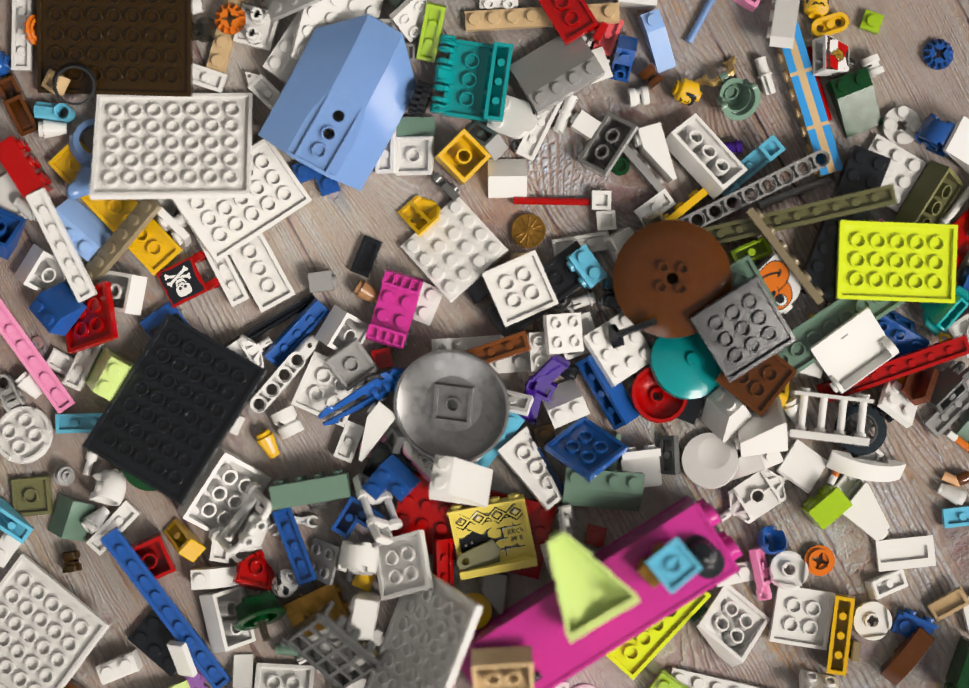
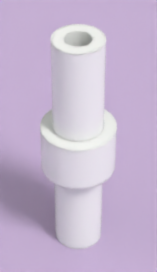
M87 451L85 457L87 460L83 474L90 476L93 464L98 458V455L91 451Z

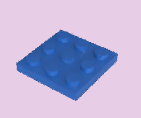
M585 416L578 419L545 444V450L589 482L625 454L628 448L627 445Z

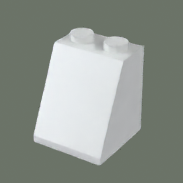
M780 396L775 399L762 417L748 409L753 417L733 434V436H737V438H734L736 450L740 449L741 457L788 451L787 422Z

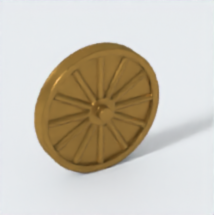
M530 213L517 217L511 227L513 240L523 248L538 246L543 241L546 233L542 219Z

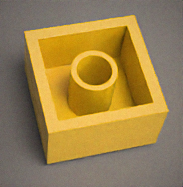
M463 129L434 159L461 186L491 155Z

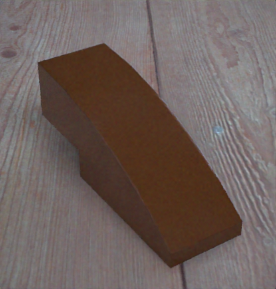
M15 73L0 79V94L4 100L3 103L20 136L23 137L38 130L37 121Z
M919 626L894 650V655L881 666V675L896 686L919 662L935 638Z

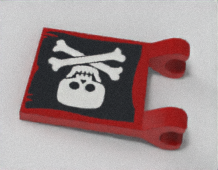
M201 250L191 257L156 273L173 308L220 287L217 278L204 283L195 265L207 259L204 251Z

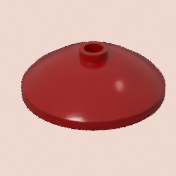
M650 367L641 371L633 381L631 387L632 403L636 411L644 419L654 423H666L676 419L684 411L687 400L678 399L666 393L655 381ZM653 393L658 395V399L653 398Z

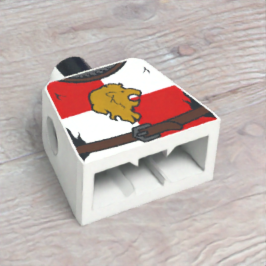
M826 34L812 40L814 76L837 77L854 67L855 60L849 57V47L845 43Z

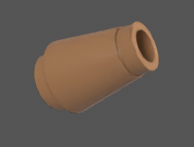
M361 279L352 292L356 294L355 297L374 304L377 303L379 292L366 280L362 281Z

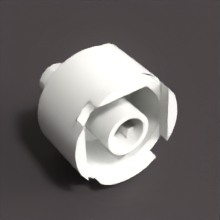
M342 541L337 569L342 572H347V569H349L352 574L376 575L379 548L367 542H360V545H354V542Z

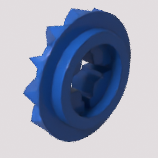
M934 39L924 47L923 60L928 67L941 70L949 66L954 59V50H952L951 44L944 41V39ZM935 49L937 51H940L942 49L944 50L941 54L943 58L938 57L933 59L935 57L934 55H936Z

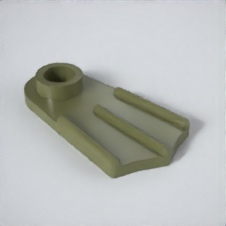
M493 539L488 540L458 555L456 559L457 566L461 570H469L500 562L501 548ZM468 558V562L463 564L462 560Z

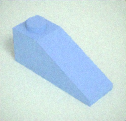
M659 8L640 15L638 21L657 72L660 73L676 67Z

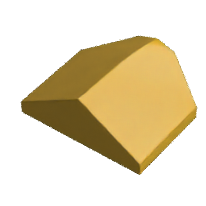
M416 195L397 213L420 237L439 220L440 207L433 200Z

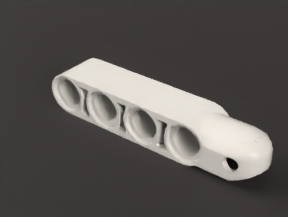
M310 335L306 337L250 401V407L254 412L261 413L266 411L303 369L309 357L317 349L319 340L315 336ZM309 343H312L311 348L308 347ZM297 354L303 359L302 363L298 366L293 363V357ZM283 369L288 370L290 373V377L287 380H283L280 377V372ZM270 384H274L277 387V392L274 395L268 392ZM258 398L262 399L265 403L263 409H258L255 406V401Z

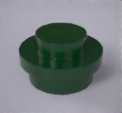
M620 156L611 169L612 173L617 176L625 175L630 167L628 160Z

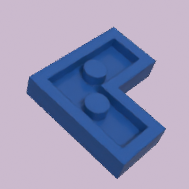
M302 163L292 165L294 174L300 183L314 179L317 180L322 197L341 191L338 181L328 178Z

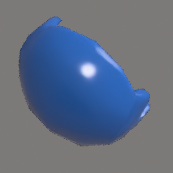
M774 525L764 526L760 528L757 534V545L764 553L772 555L785 550L787 539L782 530L774 529Z

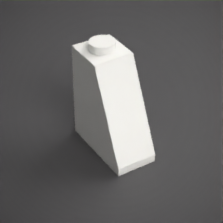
M862 482L848 499L853 506L842 515L878 542L887 536L890 526L871 488L867 483Z

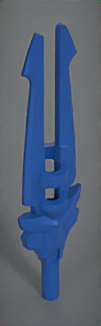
M394 367L389 372H382L380 375L383 378H375L334 406H326L318 415L319 419L366 394L367 396L364 400L324 421L323 426L339 423L342 417L387 397L391 390L394 395L396 385L407 367Z

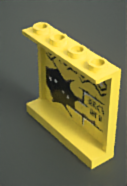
M519 492L508 494V497L500 498V496L490 497L487 508L458 503L451 505L447 509L457 557L461 553L491 539L501 548L500 562L469 570L460 569L461 580L538 566L524 494L519 495ZM468 558L462 560L463 564L468 562Z

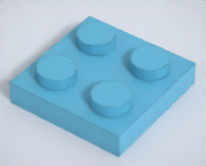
M677 536L645 561L671 594L703 569Z

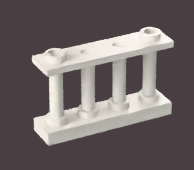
M799 387V391L795 390L794 394L800 395L797 426L795 425V429H790V437L869 446L870 438H866L864 430L867 403H874V399H870V395L858 394L857 398L813 393L811 388ZM808 396L820 397L817 428L814 431H806L807 427H805ZM828 398L840 399L837 429L834 430V434L826 433L825 429ZM848 401L860 402L856 433L854 432V436H848L846 431H844Z

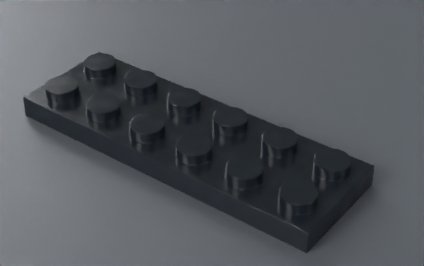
M577 240L543 265L558 303L581 286L577 280L579 278L575 271L572 272L566 265V262H568L566 257L581 247ZM494 303L486 308L484 312L502 336L507 337L521 332L552 307L507 327L504 326Z

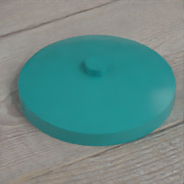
M698 332L680 338L657 337L651 348L650 368L657 384L669 395L678 399L694 400L710 394L718 387L719 384L715 379L720 374L721 369Z

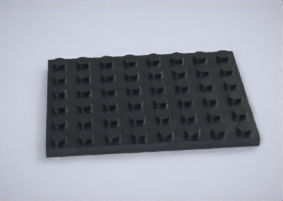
M167 313L82 446L183 506L267 371Z

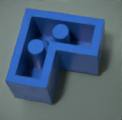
M392 454L377 468L362 488L375 500L388 490L401 502L414 490L421 480Z
M352 494L331 530L348 539L357 523L370 530L366 523L367 518L363 506L357 496ZM371 506L374 517L383 519L385 514Z

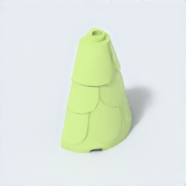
M559 530L549 536L551 540L547 542L552 577L555 578L558 602L561 606L566 636L570 643L641 602L633 590L614 576L612 571L595 559L589 550L566 532L561 533Z

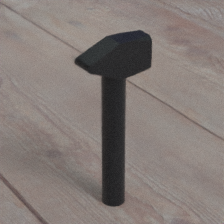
M656 318L647 319L621 330L615 324L609 325V340L613 349L625 345L624 336L656 325Z

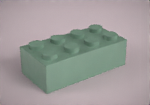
M344 468L332 470L331 474L325 475V472L314 473L311 478L301 475L292 478L293 481H287V478L278 479L269 487L273 510L351 497L353 494L349 471L344 472Z

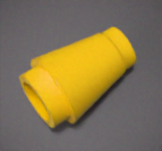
M266 429L256 435V442L270 459L280 454L273 432Z

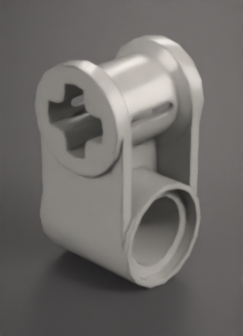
M9 373L0 375V401L7 412L19 404H26L22 391L14 382V376ZM3 377H5L8 380L7 387H3L1 385V379Z

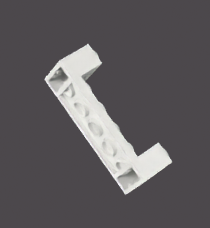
M544 332L527 333L532 350L491 363L490 365L498 374L538 371L550 359V354H546ZM502 335L431 339L432 351L440 349L465 351L504 337Z

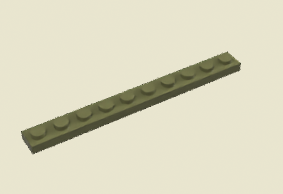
M893 184L765 213L762 220L766 225L770 224L777 232L897 204ZM749 218L703 228L712 234L720 244L761 235Z

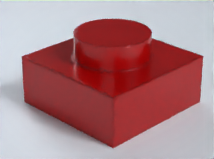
M602 21L600 26L592 30L590 34L593 36L591 42L598 45L609 26L607 23Z
M390 347L371 351L372 359L379 369L394 366Z
M588 524L584 543L603 547L607 528Z

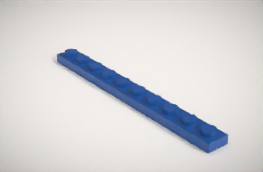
M116 526L100 537L101 542L177 641L186 642L194 664L212 688H221L231 681L230 675L119 528Z

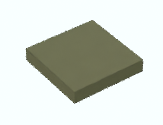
M50 475L10 479L12 505L22 517L53 514Z

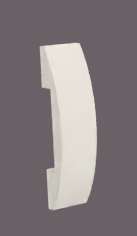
M832 450L826 466L838 473L853 478L876 482H890L900 480L906 463L887 459L886 463L853 458L849 452Z

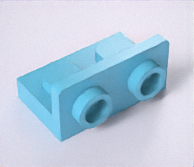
M586 244L566 257L568 261L566 265L572 272L575 271L579 276L577 280L583 288L591 289L595 284L608 276Z

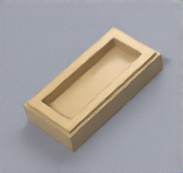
M959 586L931 601L926 606L938 622L968 606L969 598L962 587Z

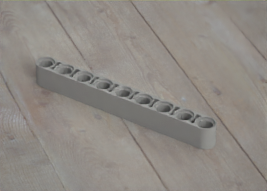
M825 150L816 151L678 220L692 223V217L700 215L703 222L698 226L702 228L824 168L830 162V155ZM818 154L823 155L826 159L822 165L818 164L815 160ZM800 163L807 165L808 171L806 173L798 171ZM782 172L789 173L790 180L788 182L781 181L780 174ZM768 180L772 183L773 187L770 191L762 188L763 181ZM747 189H752L755 192V197L751 200L747 199L744 195ZM735 198L738 203L737 207H728L727 200ZM713 206L720 209V214L717 217L709 214V209Z

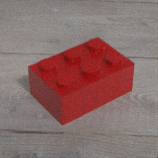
M11 135L0 142V162L23 198L41 188H45L47 192L53 189L50 185L52 181L47 173L43 174L40 167L42 165L40 161L29 152L31 151L29 144L25 140L22 141L21 138Z

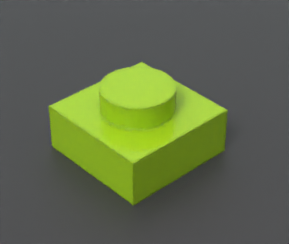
M866 9L858 29L877 35L884 15Z

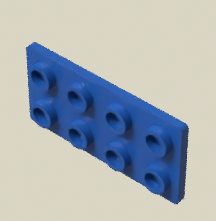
M894 310L877 320L885 335L894 343L899 351L893 358L927 347L930 344L928 339L914 332L913 321Z

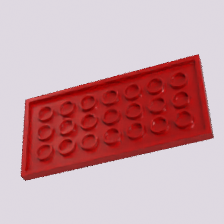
M411 471L421 481L401 502L398 501L396 513L398 518L401 519L403 526L400 529L392 530L391 533L395 537L417 530H424L427 552L433 555V539L453 538L447 509L451 505L458 503L429 499L430 483L420 473ZM490 489L489 498L494 496L504 498L508 497L509 493ZM525 497L538 566L507 572L539 579L544 559L540 545L548 542L556 504L546 511L538 500ZM453 539V560H456L457 553Z

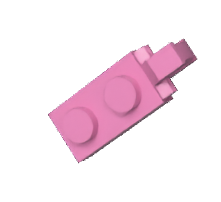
M755 546L749 549V561L752 564L753 580L757 587L756 594L759 601L770 600L772 594L769 584L772 582L769 575L766 553L759 546Z

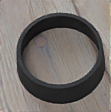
M69 62L60 66L54 73L52 80L53 90L63 102L70 105H81L94 95L96 78L92 70L86 65L78 62ZM70 68L84 70L93 82L91 95L88 99L79 103H71L64 100L57 91L58 77L63 71Z

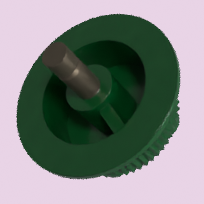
M264 591L254 597L252 595L242 597V602L235 606L238 621L234 624V629L246 631L259 628L263 642L269 641L270 636L266 625L283 618L287 614V610L278 606L276 596L271 591Z

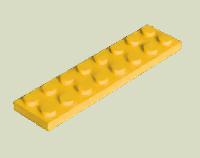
M80 140L81 147L85 151L93 154ZM69 143L48 162L67 184L74 180L81 167V164L71 153ZM90 195L80 197L113 233L139 203L136 199L91 200ZM154 218L128 247L153 276H156V273L160 272L183 250Z

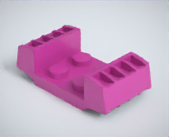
M386 269L373 317L366 333L367 340L400 350L404 349L424 279Z

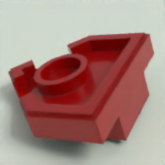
M262 549L237 563L233 582L238 583V586L254 591H271L274 571L271 566L269 567L264 558L265 555Z

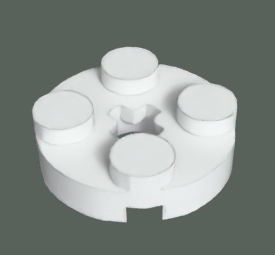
M906 106L896 107L884 115L882 119V134L884 138L896 145H907L915 140L914 136L922 123L918 114L911 108ZM898 121L901 123H905V130L897 129V127L899 126L897 123Z
M783 551L770 562L769 575L771 582L784 590L798 589L808 578V565L798 553ZM787 566H789L790 570L793 571V573H791L790 575L786 574V572L784 571V569H786Z
M876 601L863 602L854 609L853 628L860 636L867 640H879L885 636L892 626L891 613L884 605ZM870 616L877 618V621L872 626L867 622Z

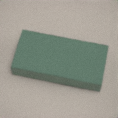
M402 117L397 126V136L435 137V117Z

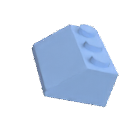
M68 198L55 208L77 253L89 262L113 232L77 199L71 200Z

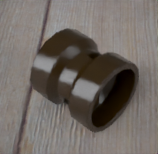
M80 550L60 553L64 564L62 566L63 573L82 570V564L79 562Z

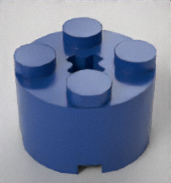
M930 113L917 131L914 139L920 145L923 142L926 145L925 149L942 157L945 155L948 157L949 155L943 149L956 125L951 121L943 122L938 116Z

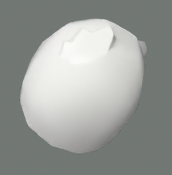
M114 469L103 470L92 475L96 480L94 491L89 496V500L105 505L120 506L126 491V478L120 470Z

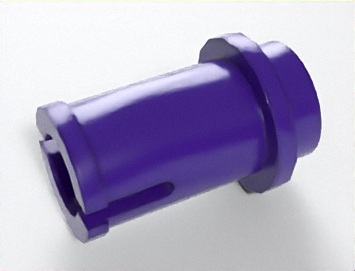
M735 139V141L723 142L732 153L739 154V152H742L741 140Z

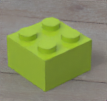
M825 484L819 488L818 494L813 498L809 497L803 502L804 506L800 508L814 526L822 530L853 506L843 492L831 484L828 486Z

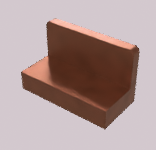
M936 368L906 375L901 393L914 406L929 402L940 372Z

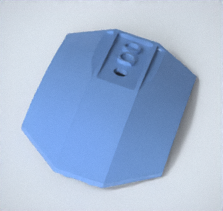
M370 14L315 28L258 135L293 159L324 176L361 191L406 111L416 87L403 33ZM337 110L344 113V118L341 121H336L333 118V113ZM331 128L335 134L331 138H326L323 135L324 130Z

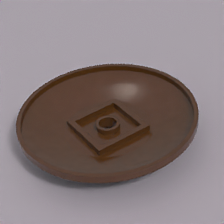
M680 220L659 221L638 230L621 248L613 270V289L622 312L633 324L655 317L657 324L643 329V331L664 338H680L697 333L689 317L730 291L732 284L730 263L718 240L700 226ZM675 273L678 276L677 283H668L667 275Z

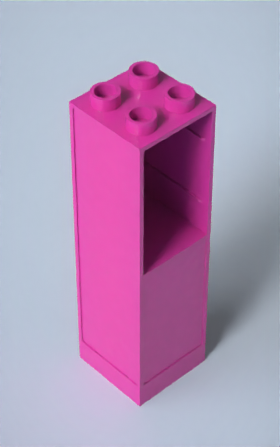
M685 496L592 555L612 571L614 576L633 590L641 600L640 603L570 643L566 636L561 606L558 602L555 579L504 610L503 614H498L491 618L483 628L474 630L460 669L473 688L471 649L532 646L533 673L539 671L542 676L540 680L534 683V688H554L739 572L740 569L734 560L742 556V553L730 535L727 536L724 531L717 534L714 526L720 523L721 519L710 502H706L703 498L695 501L689 496ZM675 536L682 543L690 536H704L722 553L725 560L724 569L717 577L707 579L696 574L673 594L666 589L662 582L653 588L635 570L638 567L636 563L644 556L647 558L652 553L651 549L658 542L662 543L663 541L668 543Z

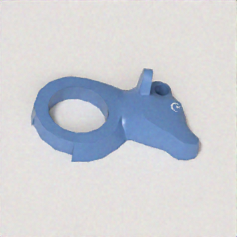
M95 118L85 120L77 126L74 134L69 135L70 151L81 164L74 180L66 186V197L71 200L90 195L93 154L81 147L80 137L87 129L95 127Z

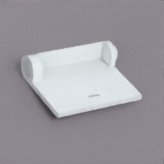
M865 307L809 348L831 380L829 385L835 393L840 392L841 394L899 353L894 343L885 335L868 307Z

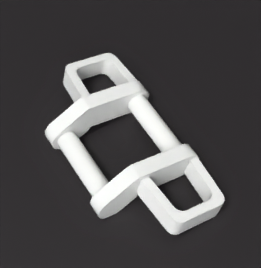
M359 473L353 477L356 496L361 501L367 518V526L376 542L389 545L394 541L391 531L400 529L403 526L393 505L392 494L386 491L377 500L373 499L362 488L363 484L370 477ZM385 503L391 520L387 521L374 517L370 504Z

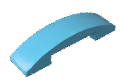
M774 134L740 161L748 170L722 193L723 197L733 193L786 150Z

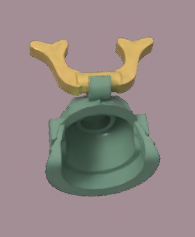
M732 56L728 61L722 63L724 68H727V71L713 79L708 78L707 74H704L702 78L695 80V82H698L699 85L711 87L722 84V87L719 89V95L715 98L716 103L726 117L734 121H740L750 117L756 111L761 100V93L758 85L746 78L744 80L740 78L730 79L736 73L734 64L737 60L735 56Z

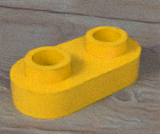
M836 12L818 18L811 24L810 32L815 38L825 34L831 36L840 33L849 25L848 16L842 12ZM835 20L840 21L841 25L836 26ZM817 26L822 27V32L817 31Z

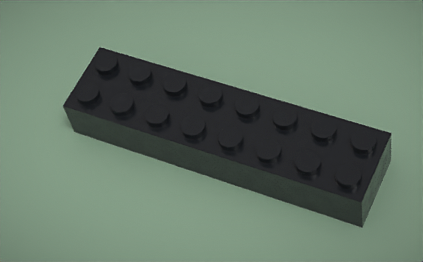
M857 145L851 146L831 198L881 187L891 158ZM871 210L821 221L802 272L806 270L812 278L810 280L811 284L814 287L817 285L824 294L821 296L824 302L831 304L837 300L836 275L839 220L867 221ZM801 287L800 293L808 295Z

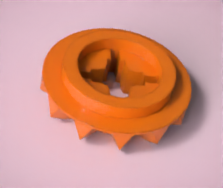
M227 3L220 6L218 11H216L214 21L221 32L232 35L243 29L246 16L243 9L237 4ZM229 11L233 17H236L232 20L231 26L227 20H224L228 17Z
M31 14V16L26 17V22L23 23L25 26L23 31L26 32L25 39L29 40L30 44L37 46V33H35V31L37 32V14Z
M815 545L809 548L804 555V562L807 563L811 574L823 576L833 569L835 557L828 547ZM821 554V558L824 561H826V563L823 562L819 563V565H816L817 562L814 561L812 557L818 558Z

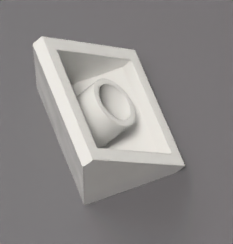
M488 159V198L527 197L526 159H497L496 161Z

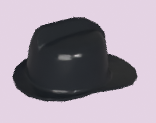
M695 535L690 536L684 541L683 545L703 568L697 573L698 575L711 579L721 574L725 565L724 556L707 538Z

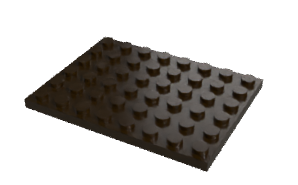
M37 0L38 93H51L41 86L49 68L56 71L63 64L78 62L89 67L96 78L94 94L193 97V0ZM70 68L61 73L70 79L65 93H92V79L84 70Z

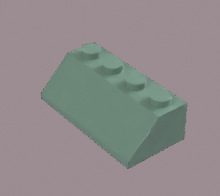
M565 466L562 505L639 511L643 496L645 474L605 469L589 482L574 470Z

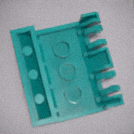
M440 35L439 44L445 46H439L438 50L450 55L449 59L444 57L437 58V63L442 65H436L434 82L439 84H433V89L444 92V98L432 96L431 101L436 103H431L430 112L445 117L481 122H503L513 44L501 42L487 44L456 39V36Z

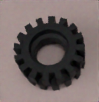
M418 80L410 101L408 113L424 117L432 94L433 84Z

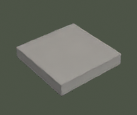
M354 338L325 359V362L347 392L379 370L357 338Z

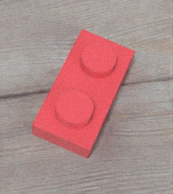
M620 20L618 24H608L609 26L598 45L594 44L593 49L603 46L606 57L610 58L624 21Z

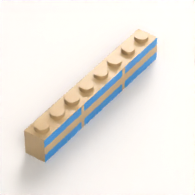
M797 22L793 49L777 47V59L784 69L782 72L785 83L788 82L790 88L788 95L795 104L794 114L801 124L799 130L802 138L805 137L807 143L805 145L807 155L819 150H825L830 155L829 164L813 173L819 178L841 171L843 166ZM818 154L815 158L818 164L822 165L825 163L826 159L823 155Z

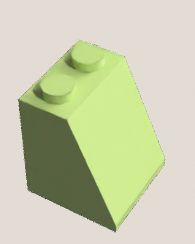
M103 347L86 383L94 393L111 401L131 371L134 363Z

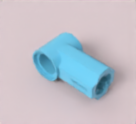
M36 101L33 109L34 118L71 123L76 117L75 110L64 103L56 104ZM64 109H67L68 114L66 115V117L62 118V111Z

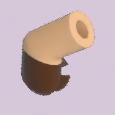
M964 470L953 475L945 471L941 480L960 487L969 482V472Z

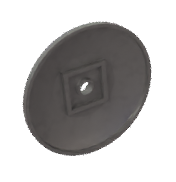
M440 349L420 356L403 372L394 393V415L405 439L421 454L433 460L436 454L456 457L470 462L487 454L500 441L509 421L510 403L501 377L485 360L463 350ZM451 399L456 400L458 408H451L448 401Z

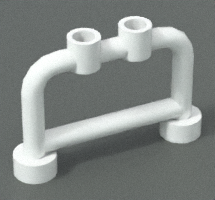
M251 482L247 485L245 491L249 499L223 530L215 527L208 534L211 542L215 545H220L228 554H236L244 546L251 547L254 544L252 536L256 531L262 532L267 528L265 520L271 513L272 504L263 494V488L257 482ZM258 500L264 506L262 513L252 519V525L249 529L239 535V541L234 546H231L226 541V538Z

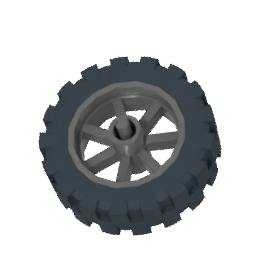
M859 404L847 407L844 431L849 429L855 430L856 433L857 427L846 425L852 418L857 426V420L854 416H858ZM867 405L866 418L868 417L873 422V425L866 426L865 430L875 427L874 436L864 430V434L871 439L869 446L838 443L842 449L854 455H867L881 447L886 438L887 425L884 417L877 409ZM838 417L835 421L834 430L837 429Z

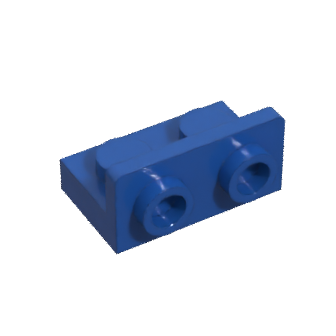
M906 608L905 611L898 609L890 630L908 638L919 626L931 635L934 628L938 629L939 626L934 623V619L923 615V618L916 616L917 612Z

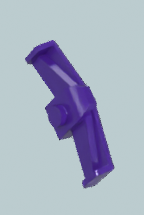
M559 355L552 356L534 375L529 376L524 385V394L533 396L534 400L528 416L520 415L521 417L536 425L542 400L549 402L558 386L553 381L569 367L570 361Z

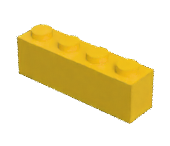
M835 595L826 673L846 676L855 596Z

